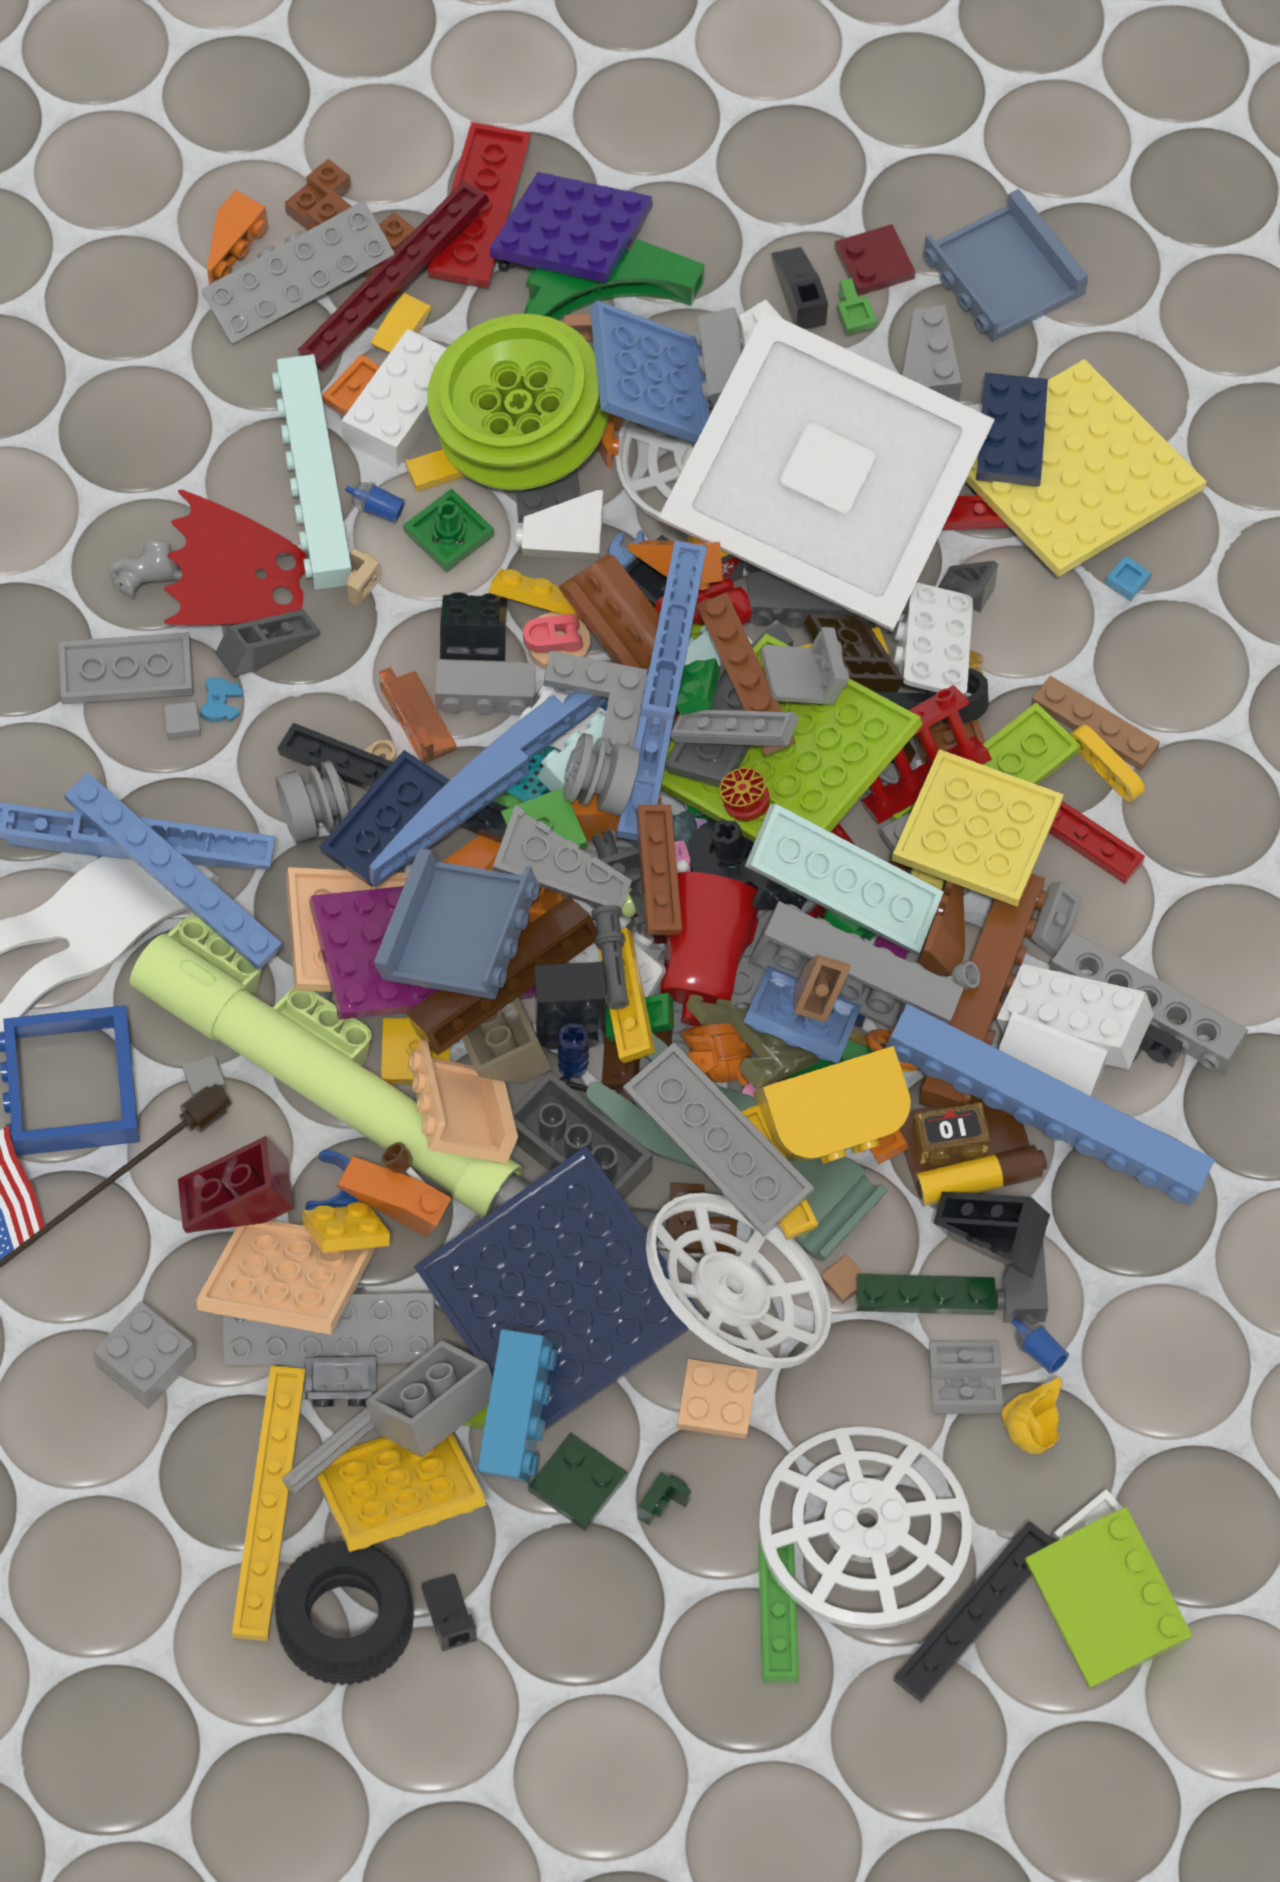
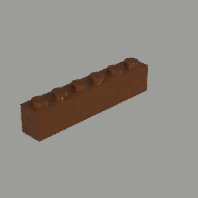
M570 896L566 897L527 925L524 930H521L518 938L517 953L513 959H510L507 967L506 982L502 988H499L495 1000L437 990L406 1013L417 1036L421 1040L428 1041L429 1048L438 1056L535 985V965L565 964L593 944L597 936V928L590 914Z

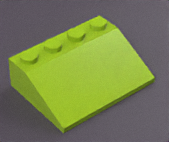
M1127 1506L1088 1524L1024 1559L1089 1689L1184 1645L1193 1636Z

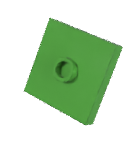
M564 787L517 805L527 815L538 822L540 820L564 839H569L580 846L581 850L588 847L587 840L571 803L563 800ZM515 806L501 811L506 826H508Z

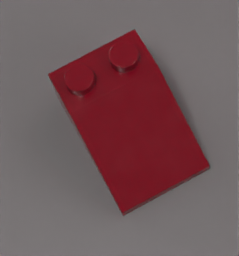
M266 1136L178 1178L182 1227L186 1233L263 1224L293 1209L288 1160Z

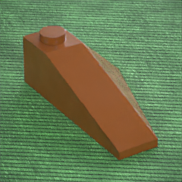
M946 881L943 888L944 893L917 963L931 973L948 977L951 976L953 968L962 962L965 953L963 887Z

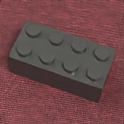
M550 1071L512 1108L518 1134L516 1145L548 1171H551L587 1146L623 1200L652 1172L653 1154Z

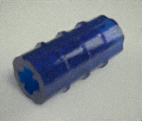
M568 1023L561 1027L557 1038L559 1072L569 1079L580 1078L585 1075L589 1064L588 1032L579 1023Z

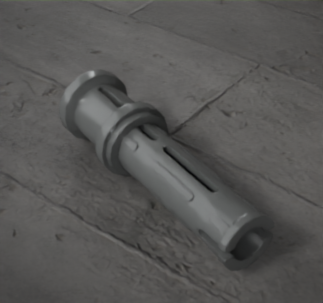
M617 905L599 906L592 910L591 916L596 921L597 936L594 939L595 945L601 950L607 1007L614 1010L623 1009L629 1005L621 948L626 941L625 935L621 933L619 918L622 916V909Z

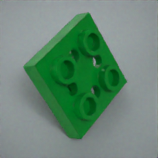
M452 488L403 525L404 532L445 572L449 571L494 536V528ZM439 539L441 540L440 543H434V542H433L434 540H435V541H438ZM458 540L459 543H460L461 541H463L464 543H463V544H457L456 541Z

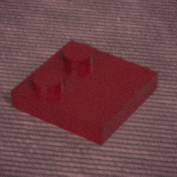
M893 224L835 241L834 249L848 278H852L857 296L915 279L916 272Z

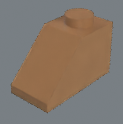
M819 954L807 962L793 991L794 1013L826 1023L848 975L850 964Z

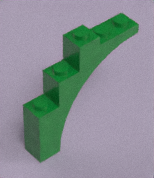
M636 239L631 249H626L621 261L618 262L606 283L541 268L532 269L526 282V286L529 287V300L524 314H536L561 320L564 318V315H569L576 310L594 304L597 300L606 301L621 297L644 296L662 298L691 306L704 283L705 264Z

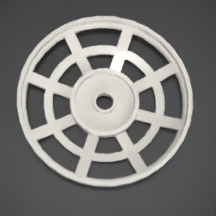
M693 1193L676 1197L665 1204L651 1221L646 1238V1253L654 1282L664 1300L677 1317L707 1344L743 1363L772 1369L790 1368L802 1364L821 1348L827 1339L831 1326V1307L827 1290L811 1259L794 1239L785 1240L779 1225L763 1237L724 1196L708 1193ZM684 1211H694L698 1229L684 1233L675 1241L662 1224L675 1214ZM707 1211L736 1219L754 1229V1232L748 1242L745 1243L730 1234L711 1230ZM656 1235L669 1250L667 1268L670 1280L665 1278L658 1260ZM765 1239H768L786 1256L802 1280L790 1283L784 1282L775 1267L758 1252ZM701 1241L705 1256L697 1263L683 1248L691 1243ZM714 1242L727 1245L741 1254L738 1257L727 1252L717 1251ZM677 1260L692 1273V1285L679 1282ZM752 1262L767 1275L773 1285H766L760 1274L751 1266ZM809 1293L814 1311L813 1334L793 1326L795 1322V1309L791 1296ZM687 1297L697 1298L705 1309L710 1312L707 1320L693 1307ZM780 1298L783 1310L782 1321L767 1313L770 1307V1299ZM724 1322L738 1327L745 1339L723 1332L719 1329L721 1323ZM761 1322L777 1331V1333L770 1338L759 1340L751 1326ZM787 1337L808 1344L805 1350L795 1357L774 1358L767 1350L779 1345ZM736 1346L753 1349L756 1354L744 1351Z
M856 1426L838 1428L818 1434L801 1443L785 1456L772 1473L765 1487L759 1509L758 1531L761 1549L768 1568L778 1584L795 1602L810 1613L832 1623L852 1628L877 1629L910 1622L931 1611L946 1598L957 1584L966 1566L971 1546L972 1522L969 1505L961 1485L950 1468L935 1453L918 1441L903 1434L882 1428ZM849 1436L880 1437L898 1442L907 1447L898 1459L879 1452H855ZM835 1439L840 1455L822 1462L807 1477L788 1469L808 1449L822 1442ZM919 1454L932 1462L945 1476L956 1498L936 1499L926 1480L911 1467ZM858 1461L877 1462L892 1468L883 1481L864 1478ZM844 1464L849 1478L848 1482L842 1484L836 1490L817 1482L825 1473ZM904 1475L910 1478L919 1488L926 1501L906 1503L902 1495L895 1489ZM781 1481L799 1489L792 1511L793 1528L772 1534L770 1525L771 1505L775 1490ZM808 1494L827 1503L824 1520L804 1524V1505ZM960 1512L962 1520L961 1543L957 1558L952 1566L936 1554L935 1551L941 1535V1514ZM863 1513L871 1514L875 1517L877 1524L869 1528L863 1527L859 1524L857 1517ZM930 1515V1535L926 1546L908 1534L910 1517ZM826 1534L831 1545L837 1550L829 1565L815 1552L809 1543V1538ZM797 1542L807 1562L822 1575L812 1594L802 1588L789 1574L779 1558L777 1548ZM901 1547L917 1557V1560L908 1568L890 1576L886 1559L897 1553ZM849 1560L872 1563L876 1579L856 1578L846 1575L842 1571ZM927 1565L944 1578L940 1585L923 1599L907 1607L897 1608L893 1588L912 1580ZM835 1583L857 1591H879L883 1612H852L834 1607L826 1603L825 1600Z

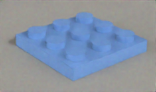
M768 965L743 1023L750 1025L760 1033H769L776 1036L790 1046L808 1050L822 1060H831L839 1063L861 1005L838 996L826 1023L795 1014L793 991L799 978Z

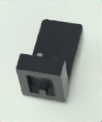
M451 1574L423 1583L421 1585L422 1592L442 1652L477 1641L476 1625L472 1614L468 1615L456 1576Z

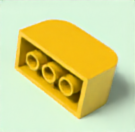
M894 1046L774 1083L753 1092L756 1104L760 1107L774 1145L785 1155L787 1160L797 1163L809 1162L820 1158L821 1163L825 1164L847 1156L845 1150L850 1148L856 1154L879 1146L878 1139L897 1131L906 1121L910 1111V1095Z

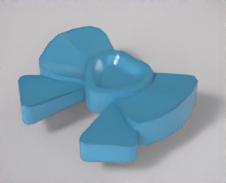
M208 678L205 682V687L208 691L207 701L200 710L201 718L214 723L221 722L226 718L227 721L231 722L240 715V710L226 705V697H243V690L237 682L230 684L229 681L222 678Z

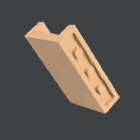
M420 1040L416 1051L410 1053L408 1070L412 1072V1090L417 1095V1112L421 1114V1131L426 1136L428 1150L507 1164L518 1139V1134L505 1081L479 1077L474 1065L431 1058L428 1041Z

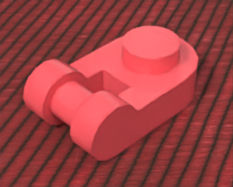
M567 614L532 619L523 628L524 645L529 650L539 653L550 652V650L579 651L583 648L582 636L577 631L580 628L579 618L577 615ZM561 630L565 632V635L556 636L555 631Z

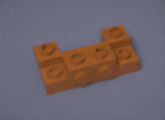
M328 158L306 176L307 184L285 201L286 214L308 231L352 207L340 197L351 187L350 175ZM395 212L378 224L393 251L415 230L412 225ZM382 263L361 275L367 279Z

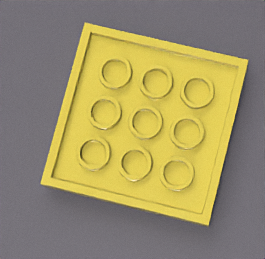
M939 749L893 852L892 861L1018 907L1059 811L1064 794Z

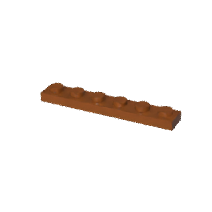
M727 592L697 604L700 616L744 711L782 712L778 701L774 700L771 696L766 675ZM793 735L788 746L796 743ZM761 746L765 756L786 748L784 746Z

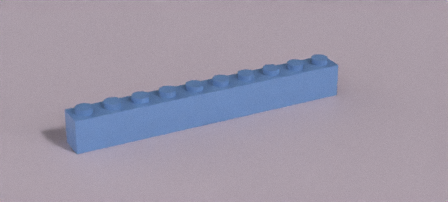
M909 1004L906 1005L885 1048L894 1046L898 1061L908 1062L920 1068L927 1076L940 1078L952 1084L953 1088L957 1091L971 1094L983 1100L988 1107L1001 1109L1013 1115L1022 1124L1033 1125L1041 1129L1048 1137L1054 1140H1062L1074 1146L1081 1154L1094 1156L1106 1162L1107 1166L1111 1169L1125 1172L1137 1178L1144 1186L1155 1187L1167 1193L1176 1202L1189 1205L1193 1203L1199 1195L1215 1161L1214 1158Z

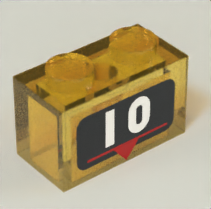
M982 1102L914 1114L911 1126L920 1164L930 1162L931 1165H941L950 1161V1158L962 1156L964 1159L970 1160L979 1158L987 1152L991 1140Z

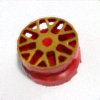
M746 767L735 769L728 773L721 781L719 787L720 796L726 812L737 821L755 820L762 816L769 808L771 801L769 790L766 787L764 777L759 771Z

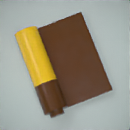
M972 1096L969 1106L962 1105L959 1112L973 1110L977 1113L981 1133L978 1136L938 1143L929 1142L924 1124L925 1119L945 1115L947 1110L937 1106L910 1111L906 1121L899 1128L909 1148L904 1151L919 1201L923 1207L939 1203L942 1191L978 1194L1042 1178L1043 1170H1047L1045 1154L1043 1150H1037L1034 1144H1029L1024 1125L1018 1122L1013 1115L1001 1109L990 1108L983 1100Z

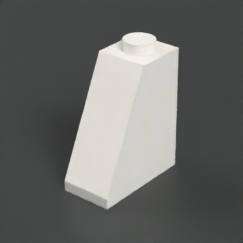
M596 490L525 516L523 527L517 526L516 546H522V556L598 561L601 544L603 490Z

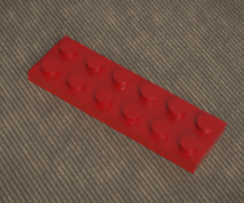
M471 122L451 192L464 180L484 192L488 202L430 261L428 277L489 289L497 261L496 258L490 257V246L510 216L530 146L531 133Z

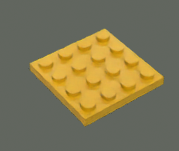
M453 1433L423 1457L414 1454L385 1437H380L351 1447L316 1477L317 1483L349 1552L367 1548L372 1544L393 1537H399L407 1532L428 1525H434L442 1520L469 1513L474 1509L486 1506L484 1494Z

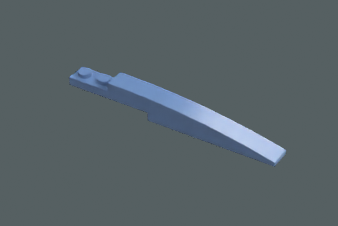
M676 540L674 542L634 746L640 752L639 765L632 792L620 817L617 837L638 841L637 806L658 805L671 740L670 734L673 729L677 709L676 704L686 662L707 546Z
M573 691L562 703L555 695H552L524 716L457 773L402 828L369 866L370 883L376 887L413 860L419 848L428 849L528 776L530 758L606 704L608 698Z
M0 802V839H6V845L131 859L77 810L73 813ZM139 817L193 865L270 869L275 836Z

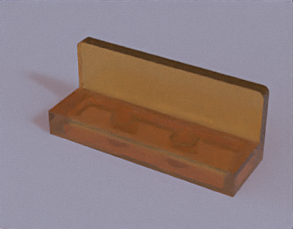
M391 667L379 671L380 689L419 760L428 763L457 749L456 743L418 674L412 671L396 677Z

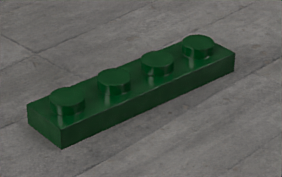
M857 1274L856 1311L995 1315L997 1310L995 1278Z

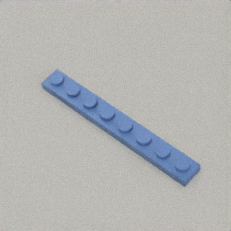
M87 773L64 794L65 800L258 971L282 949V943L92 775Z

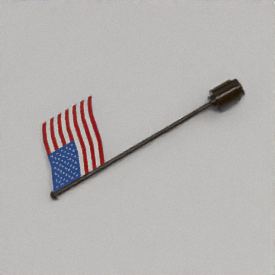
M217 1084L212 1085L210 1088L205 1086L180 1105L182 1113L179 1115L181 1123L45 1226L35 1191L15 1154L9 1134V1126L7 1125L1 1129L0 1268L185 1127L190 1131L196 1129L201 1133L227 1113L226 1109L232 1105L226 1093Z

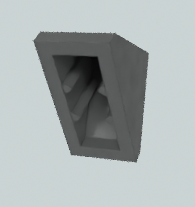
M994 560L950 566L938 588L971 596L973 598V610L981 613L995 589L998 564Z

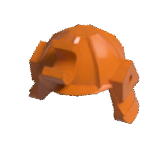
M730 1023L699 1025L688 1028L680 1033L685 1040L684 1042L691 1048V1051L687 1052L688 1057L711 1081L725 1083L738 1079L744 1086L751 1084L739 1068L744 1058H751L753 1050L741 1040L740 1034Z

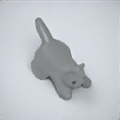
M154 539L143 546L140 557L122 558L108 567L111 572L110 576L114 579V586L123 593H126L131 600L135 598V591L142 583L164 582L172 579L179 581L183 573L179 566L168 558V553L171 552L170 544L160 539Z

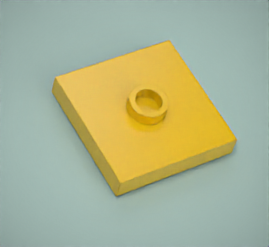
M383 1018L381 1079L389 1084L412 1085L413 1083L412 1072L408 1070V1059L410 1053L416 1051L421 1039L417 1036L408 1018ZM450 1047L438 1056L430 1049L431 1058L450 1061Z

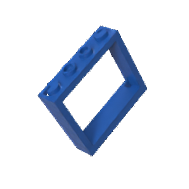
M126 1005L3 1019L4 1031L0 1032V1052H6L7 1062H0L2 1082H8L9 1092L3 1093V1104L5 1113H11V1123L5 1124V1126H9V1134L16 1156L140 1142ZM114 1028L122 1120L23 1131L16 1039Z

